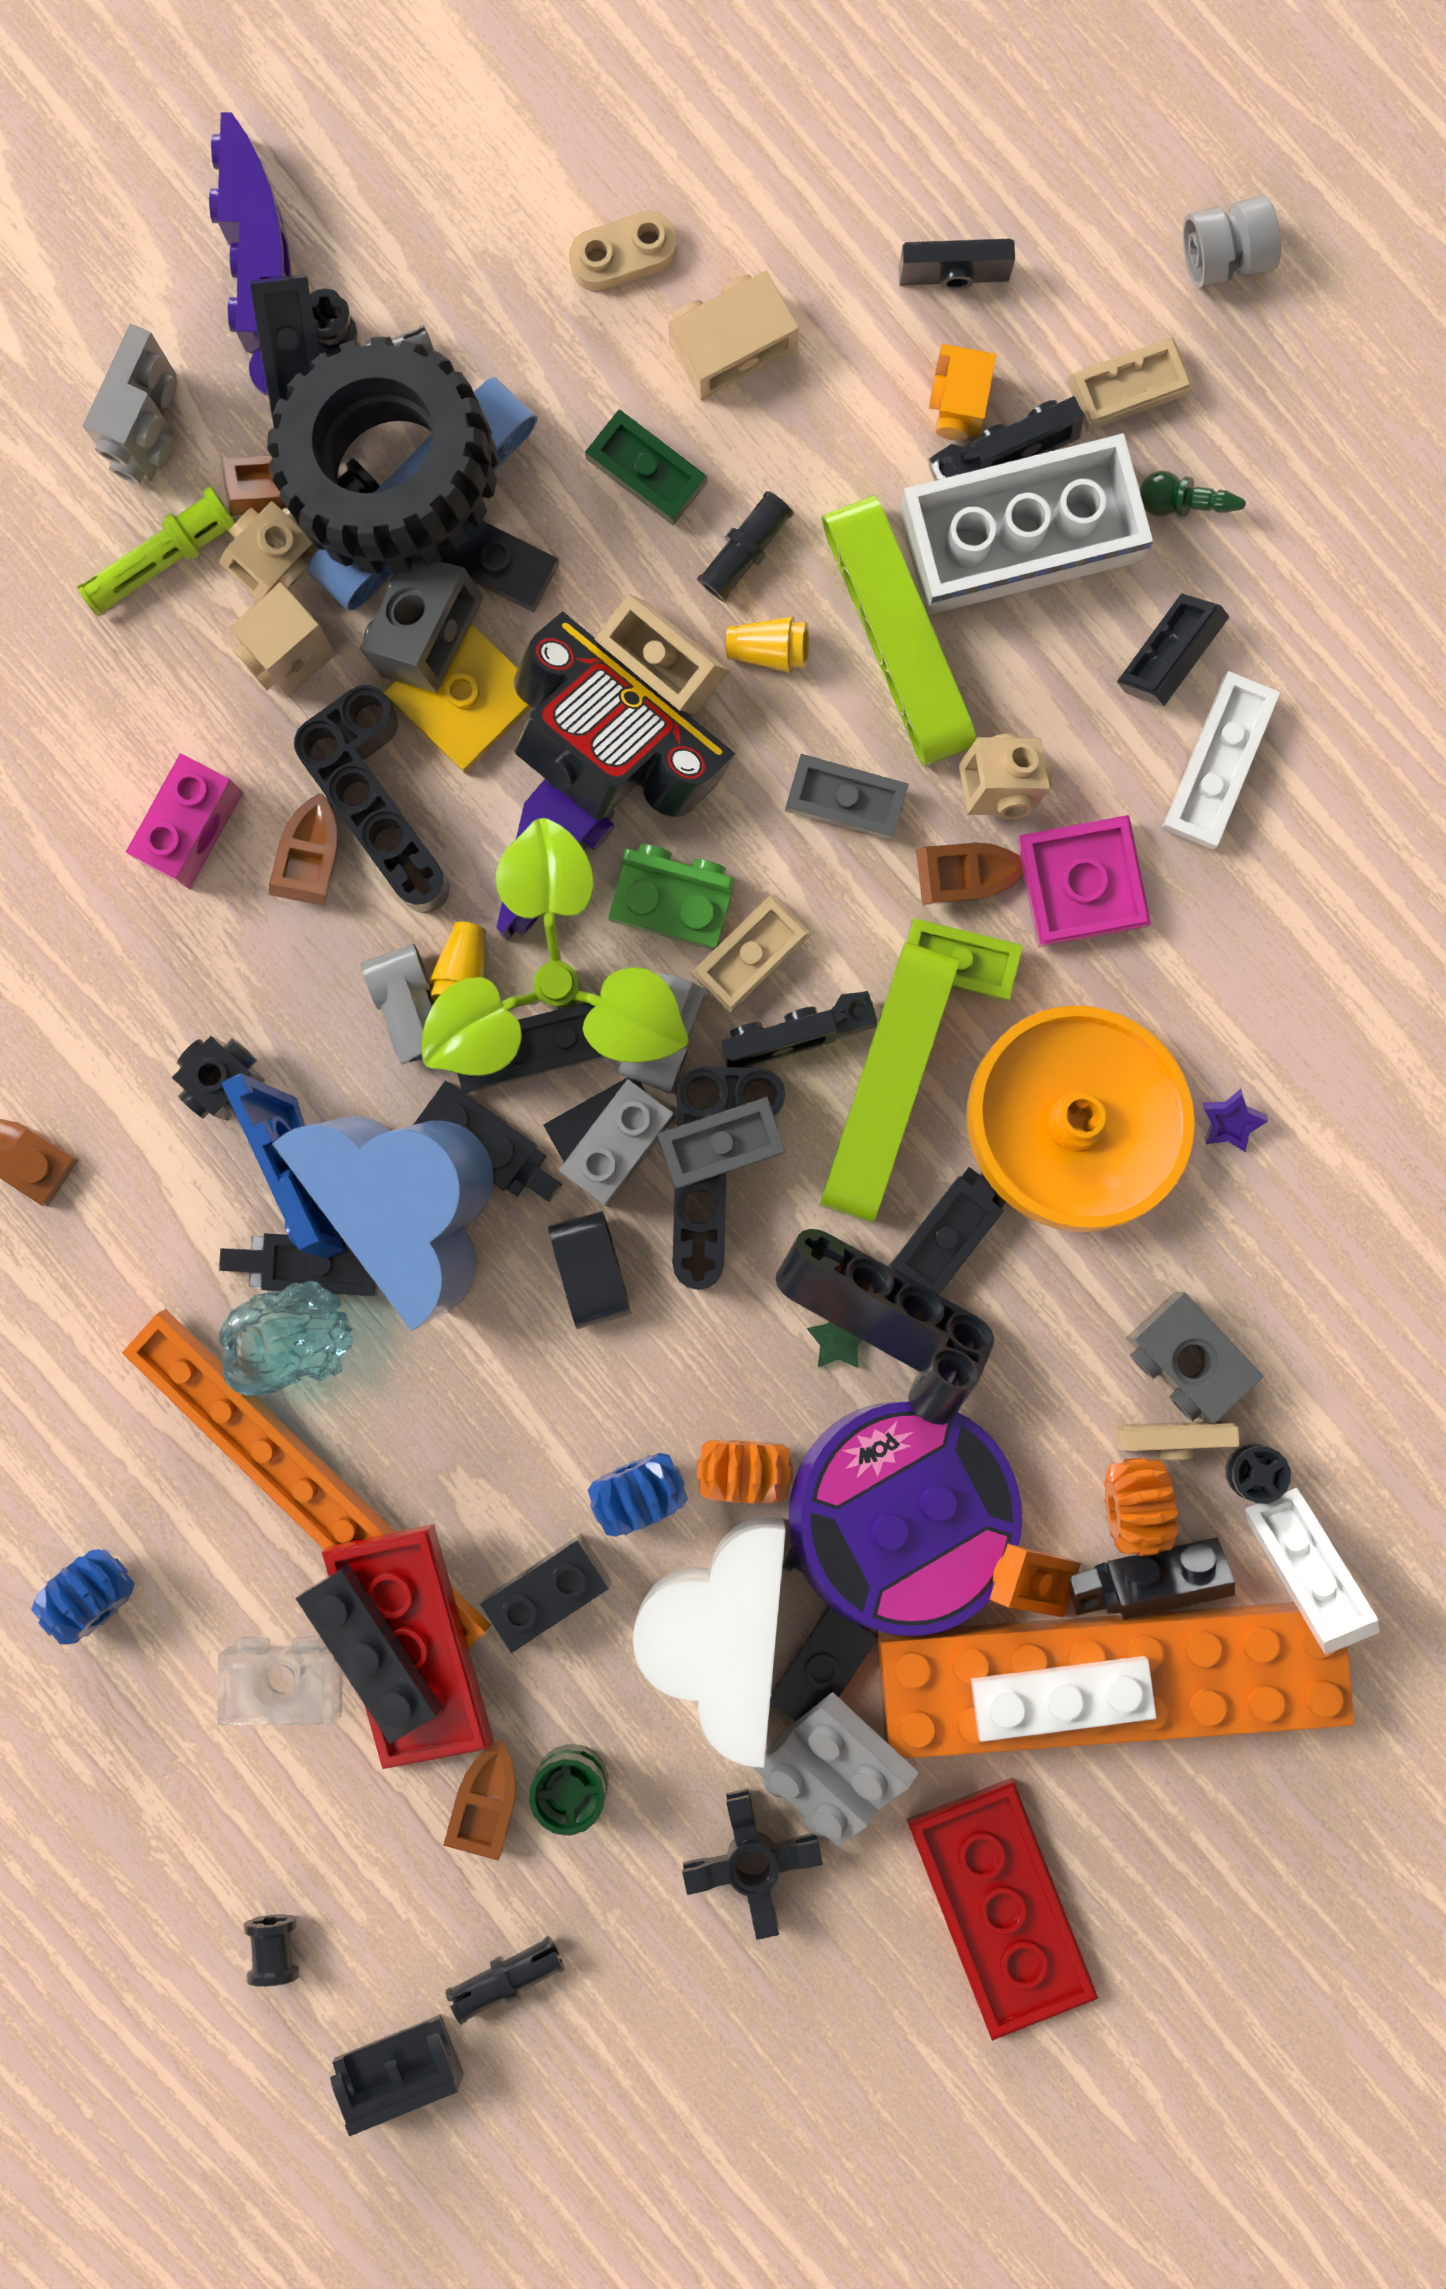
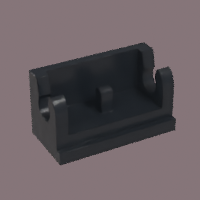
M440 2014L335 2057L332 2063L336 2075L331 2076L330 2081L346 2123L345 2128L350 2137L457 2093L464 2072Z

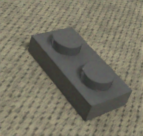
M800 754L785 811L893 841L909 783Z
M767 1097L657 1134L676 1189L786 1152Z

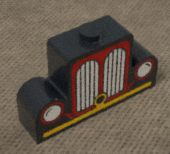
M562 611L533 636L514 676V688L517 695L525 703L535 708L531 712L514 748L515 754L545 778L553 788L562 792L596 820L603 819L637 786L643 787L646 801L654 810L663 815L679 817L691 812L717 786L736 753L686 712L679 711L595 641L594 636Z

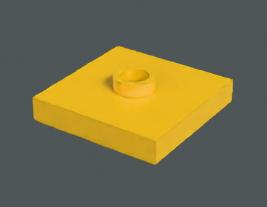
M472 623L438 693L395 681L384 692L388 700L464 774L532 708L517 695L514 688V676L518 668Z

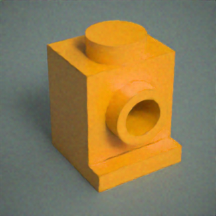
M941 343L928 408L939 410L935 429L937 435L956 441L966 440L968 436L979 437L985 417L997 354Z

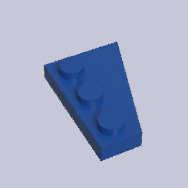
M241 1073L222 1082L221 1084L283 1215L286 1232L291 1242L298 1250L325 1259L345 1250L340 1234L273 1146V1143L287 1132L305 1126L297 1098Z

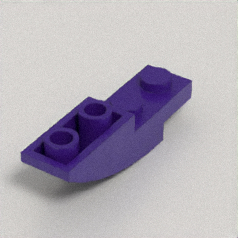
M221 112L220 134H213L211 139L212 163L214 169L219 170L218 188L210 189L209 210L212 223L219 224L228 245H230L229 261L231 275L233 278H237V297H229L228 300L229 329L231 332L237 333L247 353H254L260 346L249 281L292 276L289 247L282 215L275 195L248 135L232 112Z

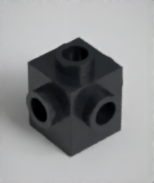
M210 1036L205 1042L201 1039L193 1042L178 1058L177 1064L181 1068L172 1076V1079L184 1089L178 1095L179 1099L195 1114L204 1119L210 1113L212 1116L226 1121L232 1115L234 1117L237 1116L221 1083L240 1073L262 1083L265 1081L252 1068L258 1060L234 1038H231L226 1044L213 1036ZM218 1067L221 1071L219 1082L214 1086H207L204 1080Z

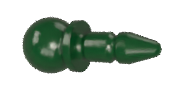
M1169 471L1151 473L1143 480L1139 490L1144 509L1155 516H1166L1176 511L1178 516L1186 517L1190 508L1227 513L1242 510L1246 506V501L1243 498L1227 490L1215 491L1212 488H1194V479L1192 477L1186 476L1180 480Z

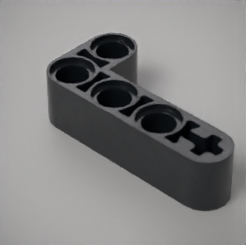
M370 685L357 686L304 722L296 732L294 749L302 764L401 900L411 910L419 913H431L440 909L446 902L450 893L449 881L434 857L363 761L395 736L398 728V717L387 696L379 688ZM376 705L383 709L381 720L375 726L362 728L356 725L357 715L363 708ZM322 738L337 740L335 753L330 758L324 761L311 759L312 747L318 740ZM355 782L369 784V795L362 804L348 806L343 803V795L349 785ZM387 827L400 828L402 830V840L396 849L384 852L376 849L375 840L382 829ZM410 860L424 878H430L428 883L431 890L425 895H422L418 890H413L415 888L414 882L402 868Z
M694 1068L687 1072L679 1082L676 1127L745 1105L746 1103L743 1098L744 1090L748 1085L757 1081L768 1083L775 1091L776 1101L771 1107L775 1118L784 1104L786 1095L784 1084L778 1075L762 1068ZM698 1080L711 1081L719 1090V1100L709 1109H696L687 1100L689 1087ZM726 1173L679 1189L674 1187L672 1264L675 1276L680 1283L688 1288L696 1290L709 1288L719 1280L723 1272ZM701 1191L708 1193L714 1198L717 1209L716 1214L710 1221L697 1224L691 1222L685 1216L684 1203L688 1196L694 1192ZM683 1229L699 1234L717 1230V1242L713 1243L705 1240L704 1243L705 1257L715 1259L714 1270L705 1271L704 1280L702 1281L693 1280L692 1271L682 1267L683 1258H691L694 1253L693 1239L682 1242Z
M819 1229L802 1231L797 1236L776 1273L777 1287L787 1298L917 1370V1375L909 1390L908 1400L914 1412L924 1421L938 1425L951 1422L979 1382L994 1346V1335L986 1322L831 1234Z

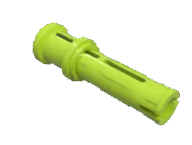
M211 486L203 490L204 497L177 516L173 513L164 517L165 520L161 522L162 530L121 556L83 584L80 583L76 586L82 598L98 617L183 557L187 561L197 559L201 556V548L232 528L236 521L230 516V512Z

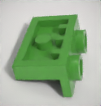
M640 844L638 851L625 848L622 858L623 867L608 916L609 921L714 950L718 946L734 890V878L725 875L726 867L702 859H694L692 866L671 860L672 853L670 851L648 844Z

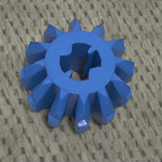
M663 1453L648 1455L636 1461L633 1460L629 1464L602 1475L600 1479L593 1481L588 1488L591 1500L590 1506L597 1523L601 1524L607 1536L613 1537L628 1535L633 1531L642 1530L651 1524L658 1523L660 1520L675 1514L677 1510L683 1508L688 1500L684 1488L686 1484L678 1466L674 1465L669 1454Z
M106 1549L90 1550L83 1557H77L69 1566L62 1568L59 1574L47 1582L46 1587L37 1593L31 1611L39 1619L38 1624L48 1636L52 1635L60 1645L74 1644L84 1636H89L96 1628L104 1625L106 1620L117 1613L118 1609L129 1600L135 1583L128 1576V1570L118 1558L114 1559Z

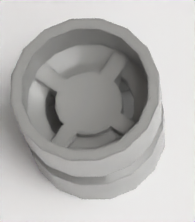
M1265 195L1234 202L1231 204L1228 213H1225L1222 208L1216 206L1185 215L1182 235L1184 254L1190 277L1198 288L1229 281L1232 279L1235 270L1243 277L1278 268L1281 255L1280 230L1274 207L1270 199Z

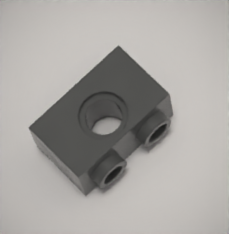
M422 559L411 563V572L394 574L392 576L387 594L374 620L368 624L365 630L360 650L381 677L438 693L484 596L465 568L441 561L426 566Z
M1174 1292L1126 1337L1135 1348L1130 1354L1131 1359L1152 1380L1159 1374L1175 1390L1169 1396V1399L1192 1422L1199 1416L1203 1421L1215 1424L1264 1377L1185 1292ZM1188 1345L1197 1347L1203 1358L1201 1369L1191 1377H1185L1177 1365L1180 1351Z

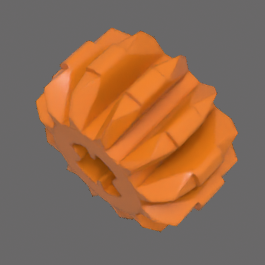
M720 1439L709 1440L701 1446L700 1459L697 1460L696 1478L699 1479V1493L706 1499L733 1503L771 1504L780 1503L788 1498L789 1486L792 1484L793 1466L791 1464V1452L783 1444Z
M1146 1458L1126 1459L1121 1463L1110 1464L1104 1481V1502L1107 1510L1106 1519L1110 1526V1536L1114 1539L1116 1548L1120 1553L1140 1556L1155 1555L1159 1551L1172 1549L1179 1531L1177 1526V1515L1179 1513L1175 1502L1176 1494L1172 1488V1477L1168 1474L1167 1467L1161 1460H1147Z

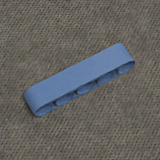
M493 377L474 391V394L490 426L491 436L497 448L498 465L493 469L495 471L530 435L537 423L538 417L496 377ZM432 435L374 493L395 488L415 474L428 454ZM319 549L313 555L307 567V572L348 611H353L364 604L394 574L389 565H382V571L379 574L361 572L355 561L352 565L346 567L332 560L326 550Z

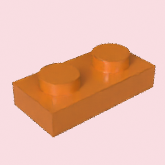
M1007 1544L1004 1555L999 1559L994 1569V1587L989 1600L1009 1608L1064 1618L1071 1596L1069 1576L1078 1574L1081 1563L1064 1556Z

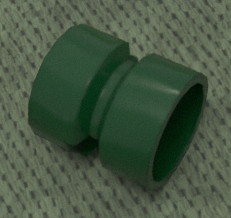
M566 1744L554 1748L543 1757L530 1786L529 1796L533 1816L543 1828L557 1835L572 1836L586 1831L597 1822L604 1808L609 1779L605 1763L597 1753L583 1745Z

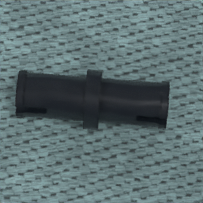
M766 491L763 494V498L738 529L731 528L725 536L726 545L703 574L699 575L697 581L714 597L725 602L728 599V595L753 564L760 565L765 559V548L787 520L792 518L794 515L793 510L777 495Z
M547 1936L543 1941L506 1960L499 1956L490 1961L491 1968L453 1988L446 1989L447 2000L449 2002L453 2001L454 2004L450 2008L459 2024L466 2023L468 2019L505 2000L508 2004H512L521 1999L520 1992L558 1972L565 1971L562 1959L557 1957L560 1954L552 1938Z

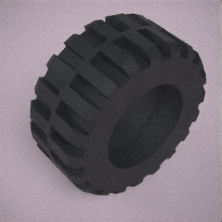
M390 337L370 338V345L361 347L357 340L339 345L340 353L328 358L324 352L312 360L311 364L314 369L305 377L301 373H297L287 386L291 393L288 401L283 399L278 401L272 418L279 429L271 428L267 439V450L273 458L268 465L272 481L280 492V498L307 538L319 550H326L332 560L346 567L352 565L355 561L361 572L379 574L382 571V565H389L394 574L411 572V563L423 559L426 566L442 560L438 553L450 544L457 550L469 538L465 532L466 527L470 523L479 526L488 511L482 498L490 499L494 496L497 478L493 469L498 465L497 448L491 436L490 426L470 383L463 373L455 371L451 361L438 351H430L427 355L423 344L408 339L402 340L400 347L394 346ZM405 421L421 425L432 431L430 449L424 462L415 474L397 487L378 493H358L338 486V470L346 450L357 437L368 429L387 422Z

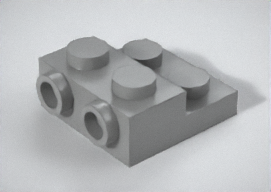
M131 323L82 427L96 444L95 451L109 461V470L128 482L140 485L142 479L151 482L157 467L163 468L172 454L174 446L172 435L174 432L163 417L160 409H166L174 398L177 387V380L175 378L177 374L153 334Z
M833 1692L773 1740L765 1752L764 1768L754 1767V1770L762 1776L763 1785L771 1795L778 1798H786L804 1815L805 1824L814 1835L827 1837L837 1847H840L868 1827L877 1811L906 1791L919 1773Z

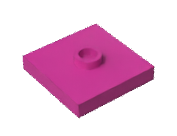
M1129 815L1018 836V849L1038 948L1147 928L1151 925Z

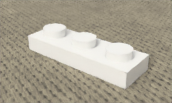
M1230 671L1225 674L1162 826L1163 830L1211 850L1218 846L1280 695L1279 691Z
M1298 1488L1287 1491L1280 1499L1269 1504L1257 1503L1245 1508L1247 1523L1325 1655L1380 1633L1378 1618Z
M1145 1656L970 1679L978 1738L981 1742L1156 1719L1149 1662Z

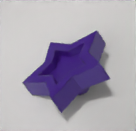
M1241 1088L1225 1102H1202L1203 1109L1211 1122L1205 1136L1206 1145L1228 1141L1246 1152L1249 1134L1268 1122L1266 1114L1247 1106Z

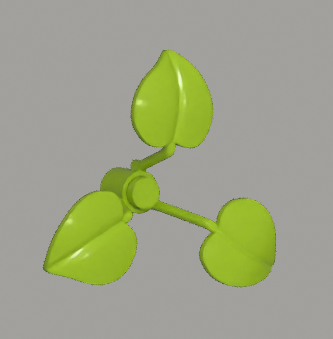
M546 818L536 819L502 855L496 870V887L501 901L515 915L532 919L544 914L550 962L545 963L537 970L533 981L535 991L530 994L510 997L501 1002L496 986L490 980L482 977L467 978L449 986L435 1001L424 1025L422 1035V1058L424 1064L431 1069L447 1070L469 1076H484L502 1070L516 1057L522 1040L521 1026L518 1020L508 1011L515 1007L536 1005L539 1002H542L544 1006L551 1010L570 1007L577 1002L589 1003L595 1006L585 1018L583 1024L584 1035L598 1053L609 1059L627 1063L650 1062L663 1059L682 1050L688 1044V1035L682 1022L675 996L668 984L660 976L644 968L632 967L618 970L606 978L601 988L600 997L593 993L581 991V982L577 973L569 964L561 961L555 914L576 916L586 909L594 888L593 873L583 848L566 829Z

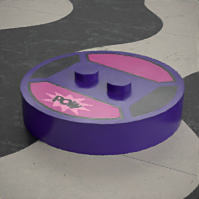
M909 1401L885 1402L858 1409L832 1424L813 1443L797 1471L792 1486L789 1503V1532L796 1560L807 1582L815 1593L841 1616L856 1624L886 1633L906 1636L928 1635L953 1628L974 1616L991 1601L989 1599L994 1587V1569L999 1559L1004 1555L1007 1544L1019 1546L1021 1538V1499L1010 1464L992 1437L979 1425L957 1412L951 1422L938 1425L924 1421L911 1408Z

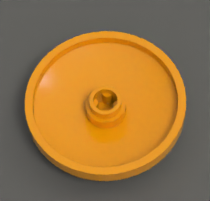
M1079 1005L1061 1006L1037 1012L1024 1018L1007 1030L989 1049L980 1062L970 1086L967 1101L968 1136L976 1162L983 1175L1000 1197L1015 1210L1040 1224L1055 1229L1071 1232H1098L1113 1229L1137 1219L1155 1207L1173 1189L1184 1172L1193 1146L1195 1126L1193 1102L1186 1079L1176 1060L1168 1049L1147 1029L1121 1014L1106 1009Z

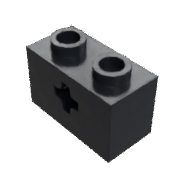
M581 1533L488 1594L480 1605L510 1652L513 1653L607 1591L612 1580Z

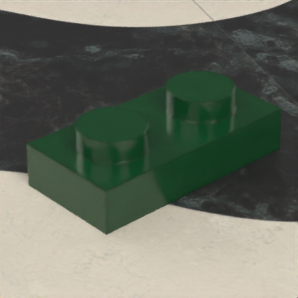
M618 409L585 451L586 460L673 526L707 484V475L620 409Z

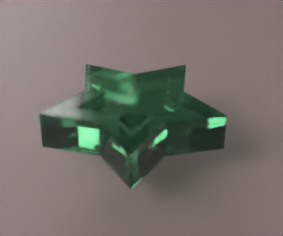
M829 1321L826 1324L806 1328L819 1344L817 1367L841 1360L859 1368L857 1346L862 1342L860 1338Z

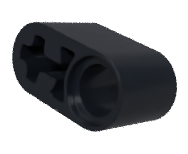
M599 1211L548 1226L552 1247L576 1329L631 1315L632 1311L604 1212Z

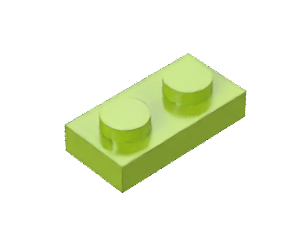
M913 918L907 938L908 943L959 959L951 988L1005 1002L1010 1000L1023 945Z

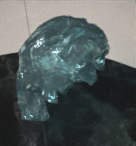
M307 1281L303 1284L293 1283L279 1293L269 1292L255 1295L232 1310L224 1320L218 1337L220 1345L224 1348L222 1353V1374L225 1383L238 1394L258 1396L275 1394L288 1385L299 1382L301 1380L299 1377L308 1375L310 1378H315V1381H322L329 1375L337 1376L342 1372L341 1356L354 1344L353 1336L350 1335L353 1329L347 1325L349 1319L346 1313L337 1311L342 1306L340 1298L329 1292L326 1288L321 1287V1284L315 1281Z

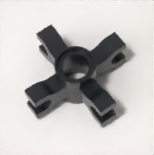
M749 1788L726 1793V1803L734 1839L730 1843L725 1855L683 1862L684 1869L682 1874L687 1895L731 1884L738 1893L748 1898L756 1940L779 1935L778 1921L771 1889L775 1885L780 1872L823 1865L818 1837L810 1833L787 1841L773 1843L767 1835L757 1831ZM750 1851L763 1854L769 1862L767 1868L758 1875L744 1874L736 1865L737 1860L742 1854Z

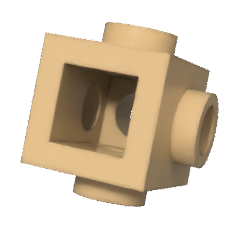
M271 501L259 514L251 507L238 519L229 530V533L235 539L226 547L218 562L260 601L279 582L289 588L306 571L309 562L304 556L313 543L307 538L290 511L286 508L281 510Z
M1012 733L999 734L992 738L977 737L959 764L967 815H999L1000 818L1006 820L1023 818L1033 812L1043 797L1050 791L1052 785V767L1050 762L1044 758L1041 738H1019L1018 735Z

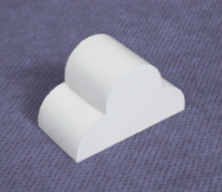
M775 1517L750 1519L732 1528L716 1547L710 1568H682L670 1572L657 1580L642 1600L633 1632L635 1658L646 1679L655 1688L671 1697L698 1701L700 1724L711 1745L721 1755L735 1763L764 1768L785 1540L783 1518Z

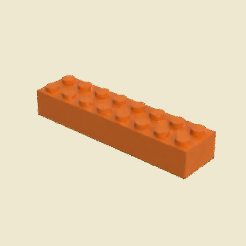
M1294 1602L1164 1611L1123 1620L1122 1615L960 1626L938 1633L917 1636L895 1635L886 1632L877 1633L885 1741L904 1759L1355 1726L1348 1646L1325 1655ZM1145 1656L1148 1659L1156 1719L982 1742L978 1738L971 1678Z

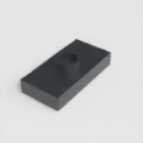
M1006 238L905 242V244H902L899 262V286L941 284V287L948 290H960L972 286L973 283L1009 282L1015 262V240Z
M483 520L479 526L470 523L466 527L465 532L469 539L457 550L450 544L438 552L442 558L441 562L465 568L474 583L532 612H535L559 566L558 558Z
M1181 593L1119 677L1117 683L1127 694L1165 706L1227 622L1229 615L1219 604Z
M828 1606L772 1690L770 1705L796 1722L832 1692L839 1698L878 1637L862 1625L846 1619Z

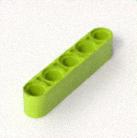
M872 495L822 515V525L828 544L920 763L923 767H926L970 749L977 739L974 726L878 498Z
M904 943L819 1206L874 1223L959 964L958 958L912 943Z

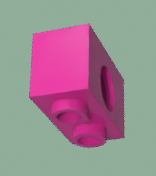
M180 753L129 844L126 853L144 866L191 889L243 792L231 779Z

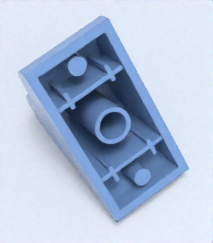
M346 1116L293 1129L273 1143V1146L411 1331L448 1313L464 1299L473 1284L476 1272V1254L472 1240L465 1227L478 1218L487 1206L491 1197L494 1180L489 1154L482 1142L472 1132L463 1126L447 1121H427L390 1131L383 1124L373 1119L362 1116Z

